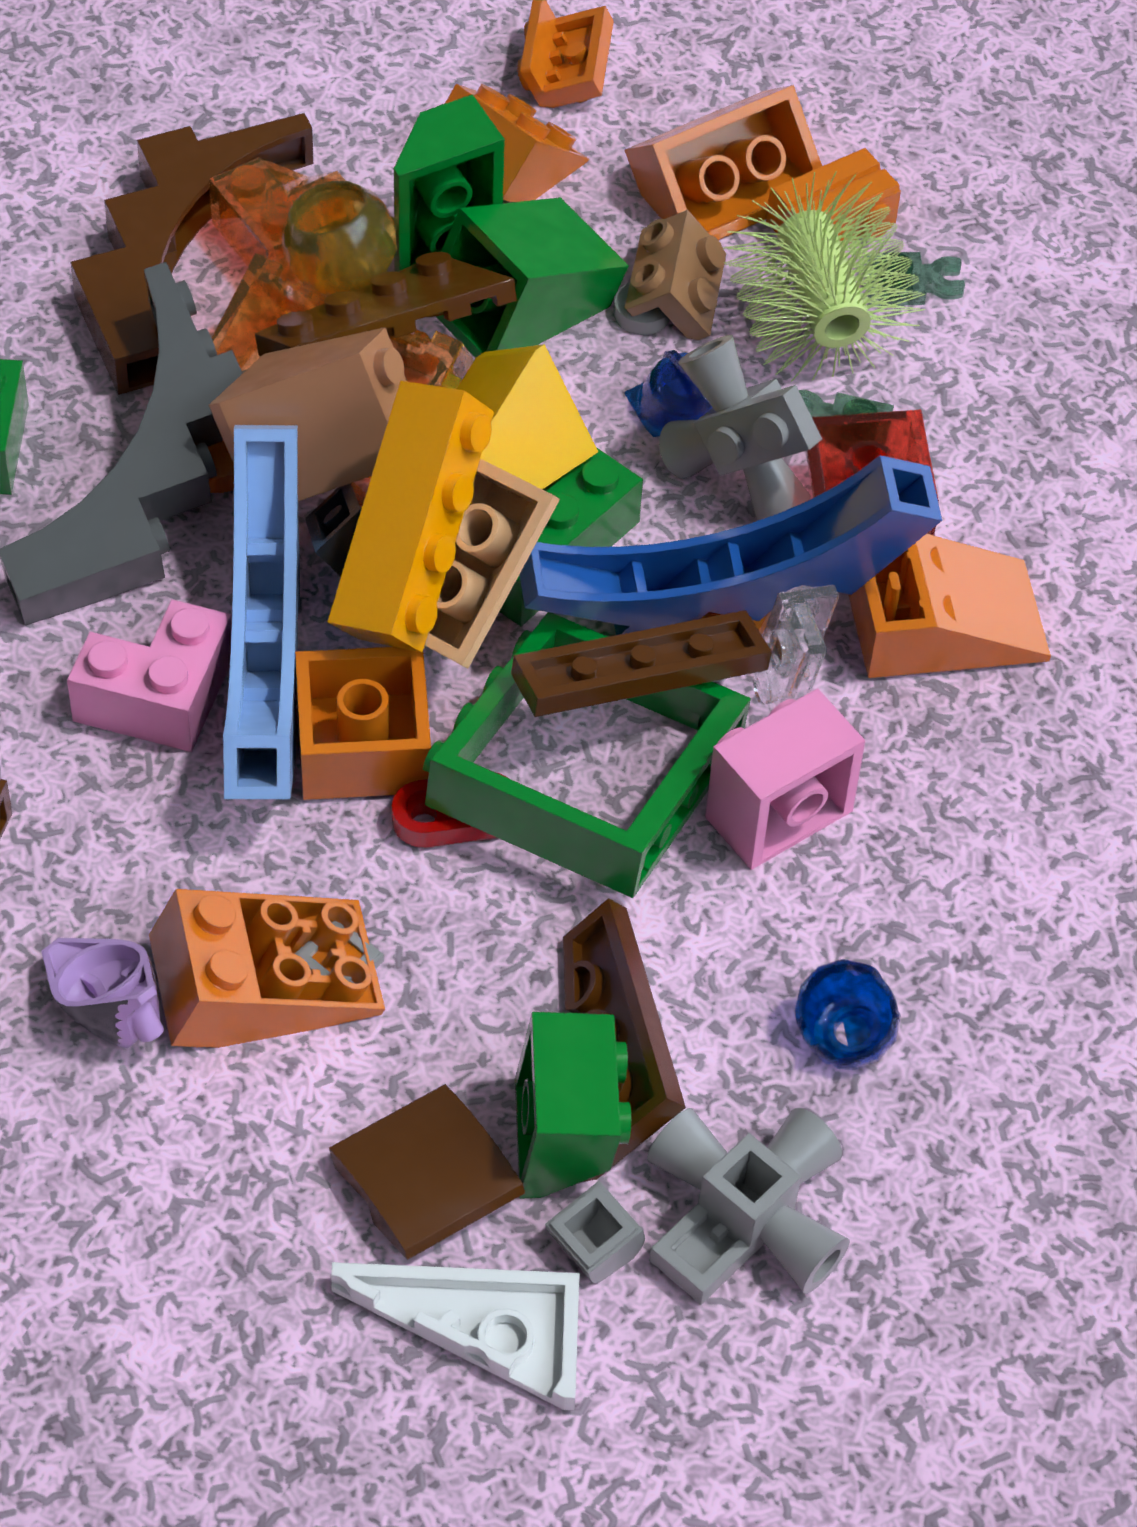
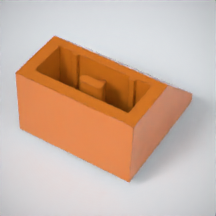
M456 84L445 102L449 103L473 94L504 137L503 200L505 201L536 200L589 161V158L572 147L577 140L573 135L551 122L544 125L533 118L536 110L511 94L505 97L484 84H481L477 91Z

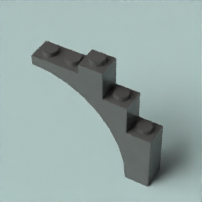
M166 262L144 269L148 301L158 330L159 354L153 392L137 433L115 467L80 503L43 529L0 548V560L4 576L25 626L103 601L165 578L161 554L170 552V547L160 521L212 502L209 479L216 477L217 472L208 446L224 440L209 404L246 370H241L232 350L217 355L213 340L206 328L197 331L191 316L197 314L190 289L185 280L175 283Z

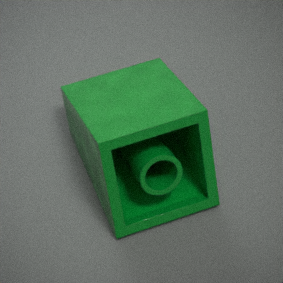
M561 197L460 208L441 252L450 254L453 259L514 278L517 301L497 306L493 303L492 299L486 298L470 303L472 315L452 321L446 320L444 315L436 316V318L474 358L488 351L539 345L609 308L629 265Z

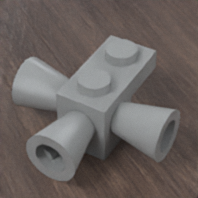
M733 335L714 339L683 356L678 361L679 365L713 408L698 420H674L668 422L663 427L660 434L659 447L662 459L669 471L675 476L685 479L699 473L713 463L720 476L743 469L757 521L810 500L811 495L782 459L783 457L810 450L822 440L797 386L793 385L781 389L776 378L746 388Z
M687 1108L680 1112L656 1137L648 1152L647 1160L651 1164L700 1190L699 1201L691 1211L651 1247L649 1261L696 1302L702 1305L765 1244L804 1294L815 1290L840 1263L850 1243V1240L845 1236L795 1210L800 1184L837 1163L842 1158V1148L833 1131L812 1112L803 1108H795L790 1112L767 1147L748 1133L727 1153L692 1108Z

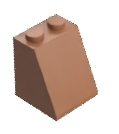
M384 327L265 353L209 404V407L233 464L235 425H298L299 502L372 476L400 380H407L404 375L402 357L393 348L387 330Z

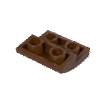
M446 1084L329 1147L334 1168L367 1202L373 1224L407 1260L525 1194L522 1181L497 1144L472 1112Z

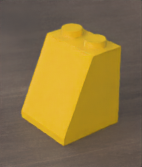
M545 344L484 352L475 358L457 389L466 391L494 411L491 421V438L488 446L483 450L480 459L540 489H544L598 453Z

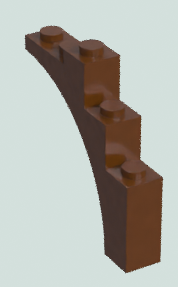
M305 113L199 141L191 126L137 140L140 177L146 189L104 200L107 233L114 250L70 262L74 298L118 395L152 386L155 381L159 354L158 330L148 301L144 269L166 262L172 274L186 247L200 229L219 211L239 196L266 181L314 164L312 126Z

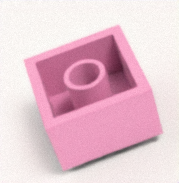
M818 688L797 700L787 699L778 704L767 717L745 729L740 727L729 731L713 747L705 817L752 870L853 812L865 739Z

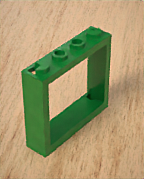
M547 612L532 632L525 630L520 635L513 649L511 659L504 668L496 666L492 670L478 701L475 704L468 702L463 706L455 721L453 732L445 742L436 741L429 750L422 769L429 772L425 805L630 898H634L708 792L713 747L729 731L740 727L745 729L751 698L715 682H707L626 699L698 730L626 831L473 763L524 698L511 675L514 655L607 637L554 613Z

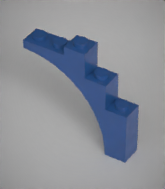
M880 455L845 481L802 504L756 522L718 533L685 540L622 547H582L537 542L519 574L524 605L528 609L613 623L616 635L701 619L708 612L727 614L746 610L752 620L760 621L802 585L852 595L942 522V516L930 466Z

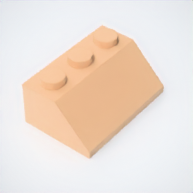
M480 459L473 482L474 493L472 502L464 512L455 542V559L451 568L446 572L437 602V619L433 629L428 633L425 646L467 669L470 667L560 500L556 496Z

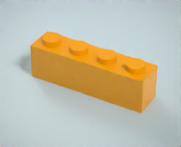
M400 380L327 621L329 624L359 640L423 653L428 633L433 629L437 619V602L446 572L451 568L455 559V542L463 515L472 502L474 493L473 482L483 450L489 444L492 432L491 421L494 411L466 391Z

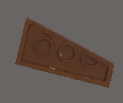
M608 898L563 936L565 1009L571 1013L614 1015L616 1042H626L627 1075L624 1084L618 1083L619 1102L630 1103L631 1134L628 1144L618 1145L612 1164L613 1167L683 1111L686 1106L627 908ZM600 1174L585 1181L597 1180L603 1174Z

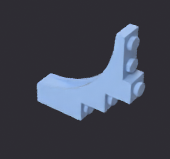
M298 425L234 426L233 602L229 689L223 733L224 799L291 798L296 762L295 697L297 677L295 651H298L297 619L300 607Z

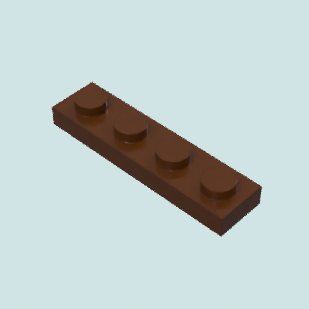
M743 610L514 655L511 675L534 717L766 671L769 668L772 651L748 612Z

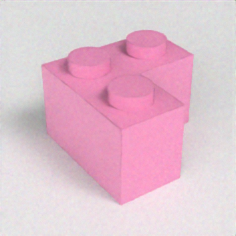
M171 599L150 647L89 632L67 679L73 722L192 752L230 667L231 614Z

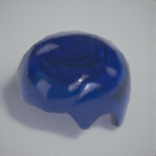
M840 959L818 966L800 985L795 1006L796 1023L803 1040L817 1058L826 1065L832 1064L837 1069L856 1070L878 1062L897 1041L901 1014L898 1010L896 997L879 971L870 964ZM841 1023L844 1024L848 1045L842 1044L836 1038V1031Z

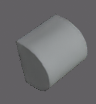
M600 1181L596 1182L545 1224L549 1234L593 1283H600L633 1260L645 1241L643 1229Z

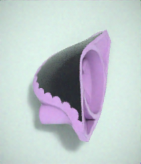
M57 938L41 951L52 995L63 1011L89 1032L122 1048H129L138 1039L141 1042L153 1041L163 1033L164 1028L160 1021L156 979L150 958L144 947L132 941L121 939Z

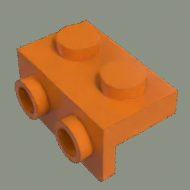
M532 0L529 21L524 25L525 44L522 58L517 63V71L522 87L526 91L532 92L540 107L555 108L575 102L582 103L591 98L602 96L614 20L607 7L601 6L556 18L546 0Z

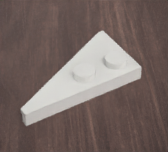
M332 1262V1292L563 1410L575 1409L579 1273Z

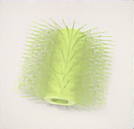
M815 172L810 204L806 183L807 211L803 210L800 195L798 200L793 178L792 182L799 208V213L797 214L786 191L784 192L794 215H792L771 188L791 217L788 218L779 207L787 218L785 220L767 203L765 204L773 212L753 201L784 223L778 226L772 219L771 221L775 225L769 224L761 218L759 219L763 222L749 216H737L764 224L777 230L778 233L727 231L728 233L754 236L766 241L723 248L754 252L724 263L729 266L744 268L736 274L751 268L737 276L734 274L730 278V281H733L732 283L745 284L744 288L746 289L743 291L757 286L740 295L763 287L741 297L759 292L757 295L739 299L751 302L743 314L764 305H769L766 308L743 315L747 316L765 310L762 313L745 318L752 317L749 319L756 320V326L766 321H771L751 331L776 322L772 326L750 334L768 328L771 329L753 334L752 336H765L767 338L764 340L772 335L778 334L762 343L764 344L783 333H787L786 336L756 349L758 350L783 339L778 344L756 351L759 352L778 345L779 348L773 351L771 354L773 356L765 360L766 363L763 365L795 349L779 369L782 371L812 347L808 358L795 375L796 377L821 347L824 346L826 348L823 358L812 380H814L818 370L821 369L825 356L827 359L829 348H836L832 377H834L837 352L840 367V347L844 348L845 356L848 355L852 374H854L847 346L851 344L861 363L854 348V343L875 368L856 341L860 340L864 345L860 339L862 337L880 354L881 352L875 346L894 356L866 338L864 334L868 331L873 336H875L873 333H876L883 337L888 336L896 340L909 341L887 335L871 328L870 325L920 326L896 322L882 317L925 310H915L920 308L897 305L925 295L922 292L917 293L918 291L904 290L919 282V280L901 290L897 288L917 279L896 288H888L918 277L905 274L906 271L904 270L899 273L897 272L912 264L910 258L897 256L898 252L903 249V246L883 255V253L905 244L901 240H891L890 238L896 232V224L890 222L882 223V220L889 214V211H887L890 209L889 206L868 213L880 198L876 196L851 209L872 182L834 211L840 197L854 179L853 177L839 195L835 197L829 207L824 212L821 211L824 199L836 172L830 184V180H828L822 201L821 190L817 210H815L814 201L813 210H811ZM855 196H857L833 220L831 219V216H833L837 211H839L843 206H845L849 201H851ZM873 200L872 202H870L869 204H867L866 206H864L863 208H861L860 210L846 218L848 213ZM864 208H866V209H865L863 212H861L858 216H856L855 218L850 219L852 216H854L855 214H857L858 212H860L861 210H863ZM881 211V212H879V213H877V214H874V215H872V216H870V217H867V218L863 219L865 216H867V215H869V214H872V213ZM880 213H883V214L877 216L876 218H874V219H872V220H870V221L864 223L863 225L859 226V224H860L861 222H863V221H865V220H867V219H869V218H872V217H874V216H876V215H878V214H880ZM879 218L878 220H876V221L873 222L872 224L866 225V224L872 222L873 220ZM886 225H890V226H887V227H884V228H881V229L876 230V229L879 228V227H883V226H886ZM866 227L863 230L856 231L859 228ZM891 227V228H889V229H887V230H884V231H882V232H880V233H877V234L871 236L874 232H877V231L883 230V229H885V228ZM892 228H895V229H893V230H891V231H889V232H887V233L881 235L880 237L875 238V236H877V235H879V234H881V233H884V232H886V231H888V230H890V229H892ZM846 230L842 235L838 236L841 231ZM866 231L863 235L857 236L861 232ZM767 235H777V238L768 237ZM767 242H772L776 244L766 246L739 247ZM894 242H898V243H895V244H892V245H889V246L884 247V245H887V244H890V243H894ZM873 244L872 246H870V247H868V248L862 249L863 247H865V246H867V245ZM899 244V245H897V246H895V247H892V248H890V249H888V250H885V251L879 253V251L882 250V249H885V248L891 247V246H893V245ZM774 247H780V249L778 250H768ZM746 248H765V249H762V250H761V249H746ZM756 253L762 254V255L755 256V257H752V258H748V259H744V260L732 262V261H735V260H738V259H741V258H744V257H747V256H750V255H753V254H756ZM766 256V257H764V258H762V259H760V260L750 261V262H744V263H738V262H742V261L751 260V259H755V258H759V257ZM899 260H903V261H900V262L891 264L892 262L899 261ZM907 260H910V261H908V262H906V263H903V264H901V265H899V266H896V267H894V268H892V269L887 270V268L890 267V266H893V265H896V264L905 262V261H907ZM762 261H767V262H765V263H763V264H757V263L762 262ZM881 261L880 263H878V264H876V265L870 266L871 264H873V263H875V262ZM904 264H907V265L903 266L902 268H900V269H898V270H896V271H894V272H889V271H891V270H893V269H895V268H898V267H900V266H902V265H904ZM754 269H757V270H758V271L752 272V273H750V274H747V275L738 277V276H740V275H742V274H745V273H747V272H749V271H752V270H754ZM758 273L756 276H752V277L740 279V278H743V277H746V276H749V275ZM771 274V275L767 276L766 278H761V277H763L764 275ZM908 277H912V278H909V279H906V280H903V281H900V282H897V283L892 284L894 281H897V280H900V279H904V278H908ZM883 279H888L885 282L877 283ZM778 291L777 293H775V294H773V295L767 296L768 294H770V293H772V292ZM887 293H893L889 296H882ZM916 293V294H912V295H908V296H904V297H900V298H896V299H891V300L884 301V300H886V299H888V298H890V297H893V296H899V295H905V294ZM922 294V295H919V296H916V297H913V298H910V299H907V300H904V301H901V302H898V303H895V304H888V303H887V302L899 300V299H902V298H906V297H910V296ZM760 303L763 304V305H760V306H758V307H756V308H754V309H752V310H749V309L753 308L754 306H756V305H758V304H760ZM870 308H880L877 310L868 311V309ZM886 308H910V309L883 310V309H886ZM784 309L779 313L772 314L777 310ZM914 310L880 316L873 314L876 312ZM871 320L883 321V322H890V323H898V324L871 323ZM789 322V323H787L786 325H784L783 327L778 328V327L781 326L783 323ZM804 323H809V324L806 325L804 328H799V327H801ZM790 327L789 329H787V330H785V331L778 332V331L782 330L783 328ZM805 330L803 335L796 337L798 334ZM815 338L816 341L812 345H810L806 350H804L801 354H799L796 358L789 362L812 339ZM795 340L794 342H792L791 344H789L788 346H786L785 348H783L782 350H780L779 352H777L780 348H782L784 345H786L789 341ZM800 340L797 346L768 361L778 353L782 352L783 350H785L786 348Z

